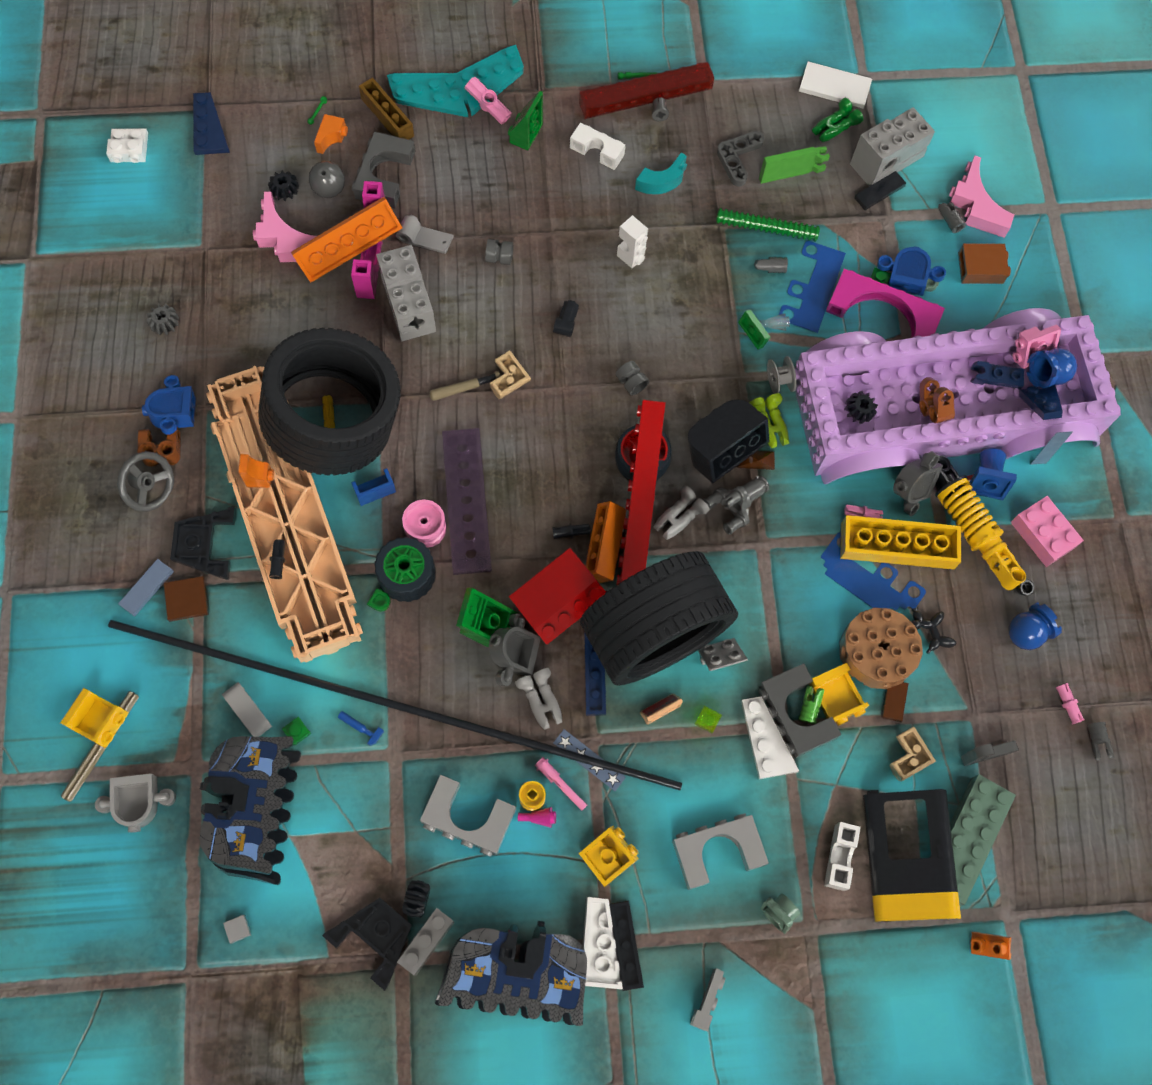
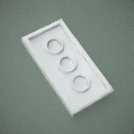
M808 62L799 92L836 102L846 97L851 101L852 106L864 109L872 79Z

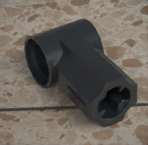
M564 301L560 315L555 320L553 333L567 337L572 336L575 325L574 321L579 309V305L575 301Z

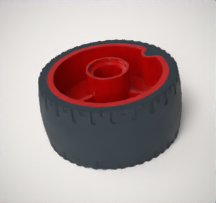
M635 426L623 432L615 450L617 468L628 480H633L630 466L631 461H635L636 454H632L633 442L637 443L638 435H634ZM662 432L656 480L665 474L672 456L671 443L664 432Z

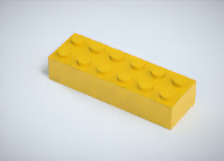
M846 515L841 523L840 559L955 569L961 563V526Z

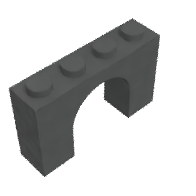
M374 132L372 138H369L368 150L363 154L362 166L358 168V177L352 184L355 199L363 200L364 181L382 182L387 202L390 207L396 208L400 197L399 184L378 179L372 172L378 164L386 161L411 166L416 152L414 141Z
M804 663L762 682L758 690L763 701L766 700L769 706L768 710L772 718H775L781 736L785 737L787 741L786 746L790 754H793L795 758L841 736L833 717L809 727L797 725L788 717L785 710L787 696L809 686L813 682Z

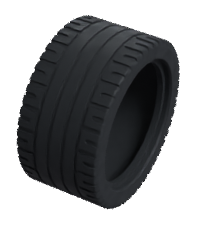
M313 328L309 331L307 329L301 333H295L294 336L287 337V340L284 339L281 344L275 347V350L270 353L264 366L258 409V420L263 437L280 458H283L285 462L290 463L295 468L298 467L302 471L306 470L308 473L324 474L327 476L333 474L334 476L360 470L363 466L373 462L381 454V451L384 450L388 442L401 396L398 373L395 371L394 365L391 364L389 357H386V354L377 345L375 346L373 342L368 341L363 336L360 337L356 333L353 334L347 330L342 331V329L338 328L337 330L334 328ZM320 376L332 377L345 381L358 389L367 399L372 414L363 422L351 427H322L299 416L287 402L284 393L301 380Z
M691 551L669 557L659 563L657 562L622 581L619 585L606 592L605 595L598 598L583 613L580 625L604 669H606L612 683L620 686L649 677L701 649L735 622L738 617V611L705 555L699 551Z

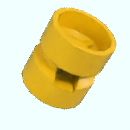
M529 781L522 785L519 790V801L525 810L531 812L538 811L545 804L546 793L542 784L537 781Z

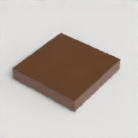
M203 576L164 583L167 620L169 622L209 615L205 578Z

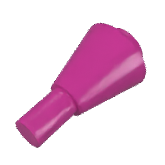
M549 807L531 813H518V821H531V823L552 828V824L556 823V811Z

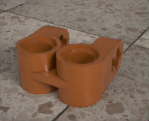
M932 377L924 378L920 383L919 401L922 415L925 417L929 416L930 420L935 424L954 419L953 392L946 387H940L938 381Z
M177 427L173 434L167 435V440L159 444L152 443L150 429L139 430L137 452H155L164 457L170 465L178 463L180 460L181 443L179 428ZM151 459L142 460L149 467L159 464Z

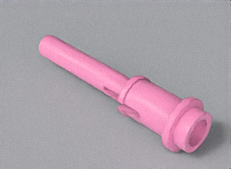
M542 757L535 764L536 770L540 771L550 783L554 782L581 811L584 810L587 804L560 778V773L548 762L549 759Z

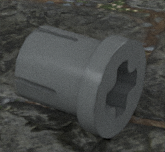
M658 98L653 101L652 117L656 121H664L669 117V110L664 98H659V102Z

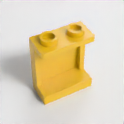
M847 663L812 678L813 682L809 685L813 686L814 695H816L818 688L824 689L821 708L826 718L833 717L838 726L849 721L848 717L852 715L856 718L865 714V709L869 706L868 702L864 703L848 673L851 669Z
M83 688L60 723L106 748L129 713Z

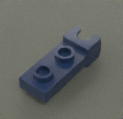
M977 361L971 366L972 371L979 373L970 380L973 384H990L1018 389L1024 387V369L994 365L983 361Z

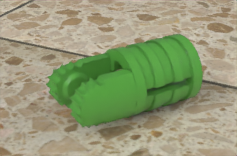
M807 686L798 720L816 724L824 689L818 688L816 690V695L812 702L814 689L813 686Z

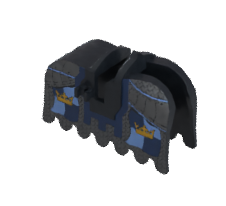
M292 736L232 737L222 742L211 755L208 777L204 779V782L200 783L199 789L222 798V802H219V804L205 803L202 805L201 813L204 815L199 839L201 849L218 870L228 876L257 880L273 885L281 883L280 874L272 869L275 864H280L284 860V854L276 850V845L284 843L288 838L287 833L279 829L281 823L290 820L291 813L283 809L282 806L284 803L291 802L294 799V793L292 790L286 789V785L296 781L297 773L295 770L289 769V765L298 762L301 758L300 751H282L293 745L294 740Z
M538 921L532 939L521 944L518 962H514L518 937V927L516 924H512L505 932L489 928L471 930L457 939L450 950L435 1004L437 1006H449L453 998L456 997L457 1005L461 1009H471L475 1002L478 1001V1008L482 1012L492 1013L499 1004L500 1012L503 1015L515 1016L520 1008L522 1017L526 1019H537L542 1013L543 1020L547 1022H559L563 1016L565 1024L582 1026L587 973L585 950L575 938L569 935L546 934L545 922Z

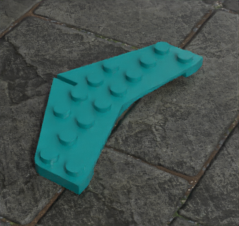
M513 45L457 73H393L387 75V80L393 99L397 104L468 117L465 104H468L471 116L481 109L480 103L465 89V85L471 78L476 77L488 90H493L498 95L523 74L524 66L517 46Z

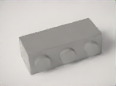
M436 908L397 963L414 976H417L455 922Z

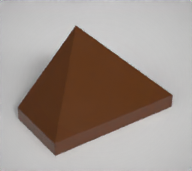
M757 451L740 463L737 468L774 470L775 451Z

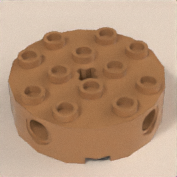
M872 608L860 612L845 628L839 642L840 658L843 664L847 663L851 669L848 673L858 681L863 682V685L875 689H888L902 684L918 668L923 655L922 639L915 625L903 614L889 608Z

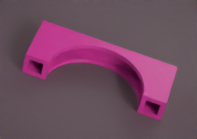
M364 181L362 199L363 207L366 208L382 197H385L382 182ZM382 241L363 251L360 260L353 259L351 277L357 298L375 299L379 271L376 254L381 253Z
M844 269L826 312L843 318L846 311L859 302L867 300L883 301L893 305L904 314L910 325L912 338L914 336L925 337L935 334L945 308L936 303L923 300L921 297L910 295L903 290L890 287L885 283L877 282L870 277L859 275L852 270Z

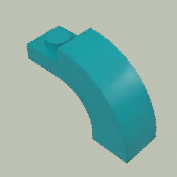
M680 153L674 163L663 171H653L645 167L636 179L635 190L646 194H663L675 189L682 182L683 174L687 167V156Z

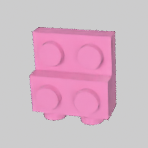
M1056 324L1040 331L1035 326L1020 332L1019 338L1015 340L1017 349L1012 355L1014 362L1018 363L1022 369L1029 367L1030 362L1027 363V361L1034 352L1049 351L1057 348L1061 328Z

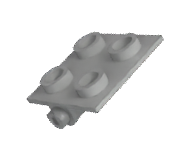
M735 638L708 644L698 650L701 655V664L706 665L709 671L748 661Z

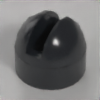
M1025 580L1016 587V590L1021 595H1031L1034 591V584L1030 580Z

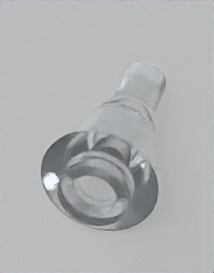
M785 313L768 320H759L763 327L786 331V327H790L789 316H786Z

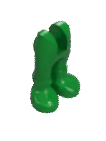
M848 98L841 99L838 105L839 110L823 118L813 127L812 132L814 135L823 132L819 138L821 142L829 141L847 130L850 126H857L863 122L862 112L858 109L852 111V103Z

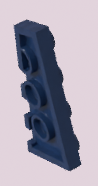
M211 92L193 93V148L195 155L230 153Z

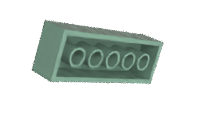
M980 774L971 778L950 822L960 906L966 904L1016 796L1014 793Z

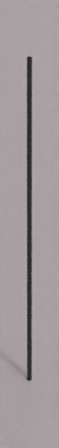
M110 620L108 624L109 628L676 790H681L682 783L114 620Z

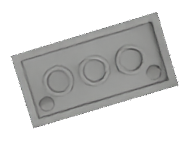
M912 107L894 119H886L861 134L850 165L867 185L871 186L891 173L899 172L924 157L927 146L930 144L935 131L916 109Z
M412 245L376 254L382 283L401 342L436 332L433 309Z

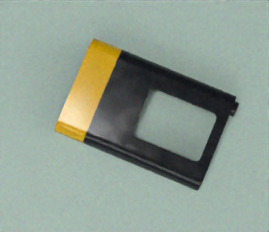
M944 789L879 793V790H868L867 794L863 795L874 921L961 919L947 791ZM925 800L931 857L891 860L888 851L885 802Z

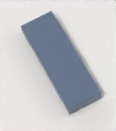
M157 559L118 604L135 617L174 571Z

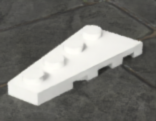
M586 897L582 945L587 957L585 986L623 989L622 981H620V969L616 956V944L613 937V925L608 899Z

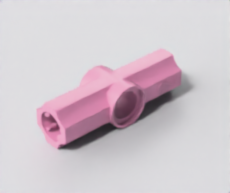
M476 77L471 78L465 85V89L480 103L481 109L489 112L501 125L511 117L512 113L497 99V94L493 90H488Z

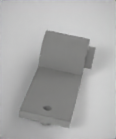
M414 215L405 216L401 222L402 229L396 233V237L406 244L446 254L454 237L452 234L422 227L418 218Z

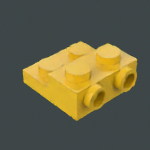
M609 827L578 853L604 887L639 859L637 857L638 850L633 844H627L623 839L626 836L619 827Z

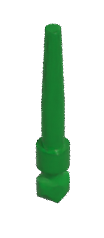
M619 72L617 77L618 80L624 78L631 79L634 77L655 76L657 72Z

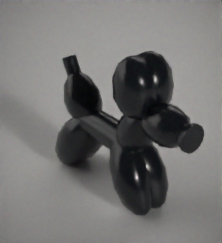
M918 607L912 609L914 620L911 622L915 625L916 629L918 630L920 627L929 629L933 639L929 643V648L926 651L927 654L938 649L939 646L951 648L957 644L950 637L940 636L936 627L944 619V612H938L931 620L923 619V615L918 611Z

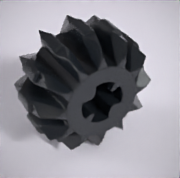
M282 170L281 173L275 172V176H270L268 187L273 197L276 196L278 200L283 198L286 202L288 197L293 199V195H297L299 184L296 176L292 175L290 171L284 173Z
M859 391L858 393H853L846 400L845 404L847 406L844 410L849 412L847 417H853V422L858 420L860 424H863L865 421L869 422L872 420V417L876 415L877 411L875 409L878 404L873 403L875 398L869 397L870 392L864 395L863 391Z
M420 880L409 882L402 908L404 914L411 917L423 916L430 894L429 884Z

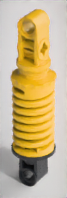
M940 456L938 463L943 465L935 484L938 488L935 494L936 498L940 500L945 509H948L947 512L949 515H952V520L956 521V526H961V533H964L963 536L970 545L971 550L981 551V554H983L982 558L986 560L1002 587L1006 590H1013L1026 580V573L1007 548L1006 542H1002L1000 536L1004 533L1003 529L997 525L996 521H991L993 519L992 515H987L989 513L988 509H983L985 507L984 503H979L981 501L980 497H975L976 491H971L973 487L967 480V476L959 477L949 459Z

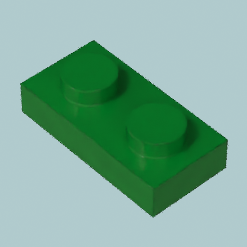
M751 309L745 311L738 323L757 350L765 346L771 337Z

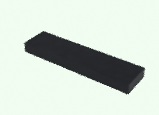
M629 900L611 903L609 906L613 925L612 931L616 944L615 949L619 963L622 991L644 988Z

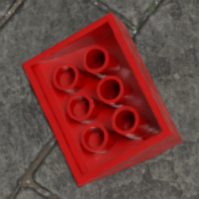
M568 548L509 595V598L547 645L579 620L583 613L598 598L605 595L606 591L573 550Z

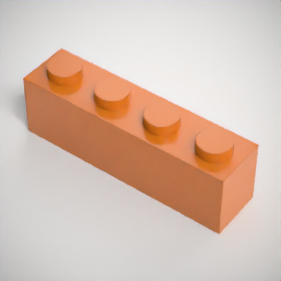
M611 501L597 504L585 564L586 568L599 583L613 581L624 518L627 511Z

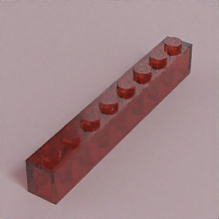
M708 62L698 63L688 67H681L671 71L579 92V104L584 118L588 119L651 104L656 98H658L659 102V98L668 100L710 90L713 88L714 75Z

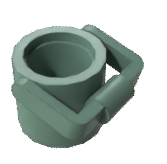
M780 894L775 900L769 897L761 906V910L767 919L784 934L790 930L793 921L800 915L797 907L784 894Z

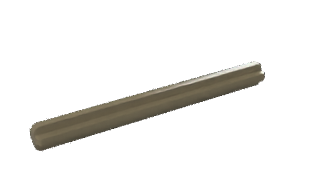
M129 691L119 707L129 713L139 696ZM94 743L61 794L63 799L69 802L74 799L106 748Z

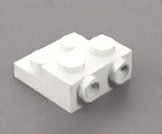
M111 129V139H108L106 152L110 162H146L147 129Z

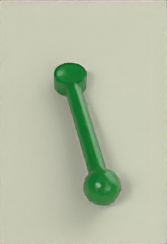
M325 96L320 98L321 102L312 117L308 118V124L312 125L314 123V118L323 104L327 103Z

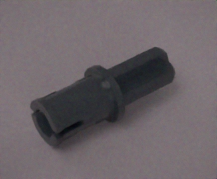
M571 523L566 526L552 527L554 539L571 537L572 539L573 536L591 533L589 524L571 526Z
M276 539L273 543L272 557L269 559L271 561L269 575L271 579H282L283 563L286 561L284 558V540Z

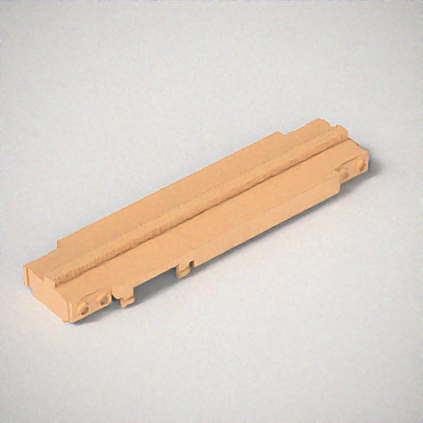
M253 366V368L217 379L213 385H207L209 390L206 393L210 404L213 403L214 405L212 413L215 420H220L212 422L210 427L213 435L216 434L228 468L226 475L229 483L232 482L233 484L232 487L277 623L281 629H285L288 640L292 639L294 646L291 647L294 658L298 657L301 663H306L321 655L333 654L339 649L349 646L350 643L362 641L360 634H363L360 623H355L354 620L357 614L352 604L357 602L312 474L285 462L283 458H280L271 449V446L267 444L266 439L263 437L258 420V409L264 367L256 368V366ZM240 454H248L255 460L269 463L271 469L274 470V480L271 481L270 488L246 487L239 474ZM276 539L285 541L284 558L286 561L283 563L282 579H271L269 577L271 561L269 559L272 557L273 543Z

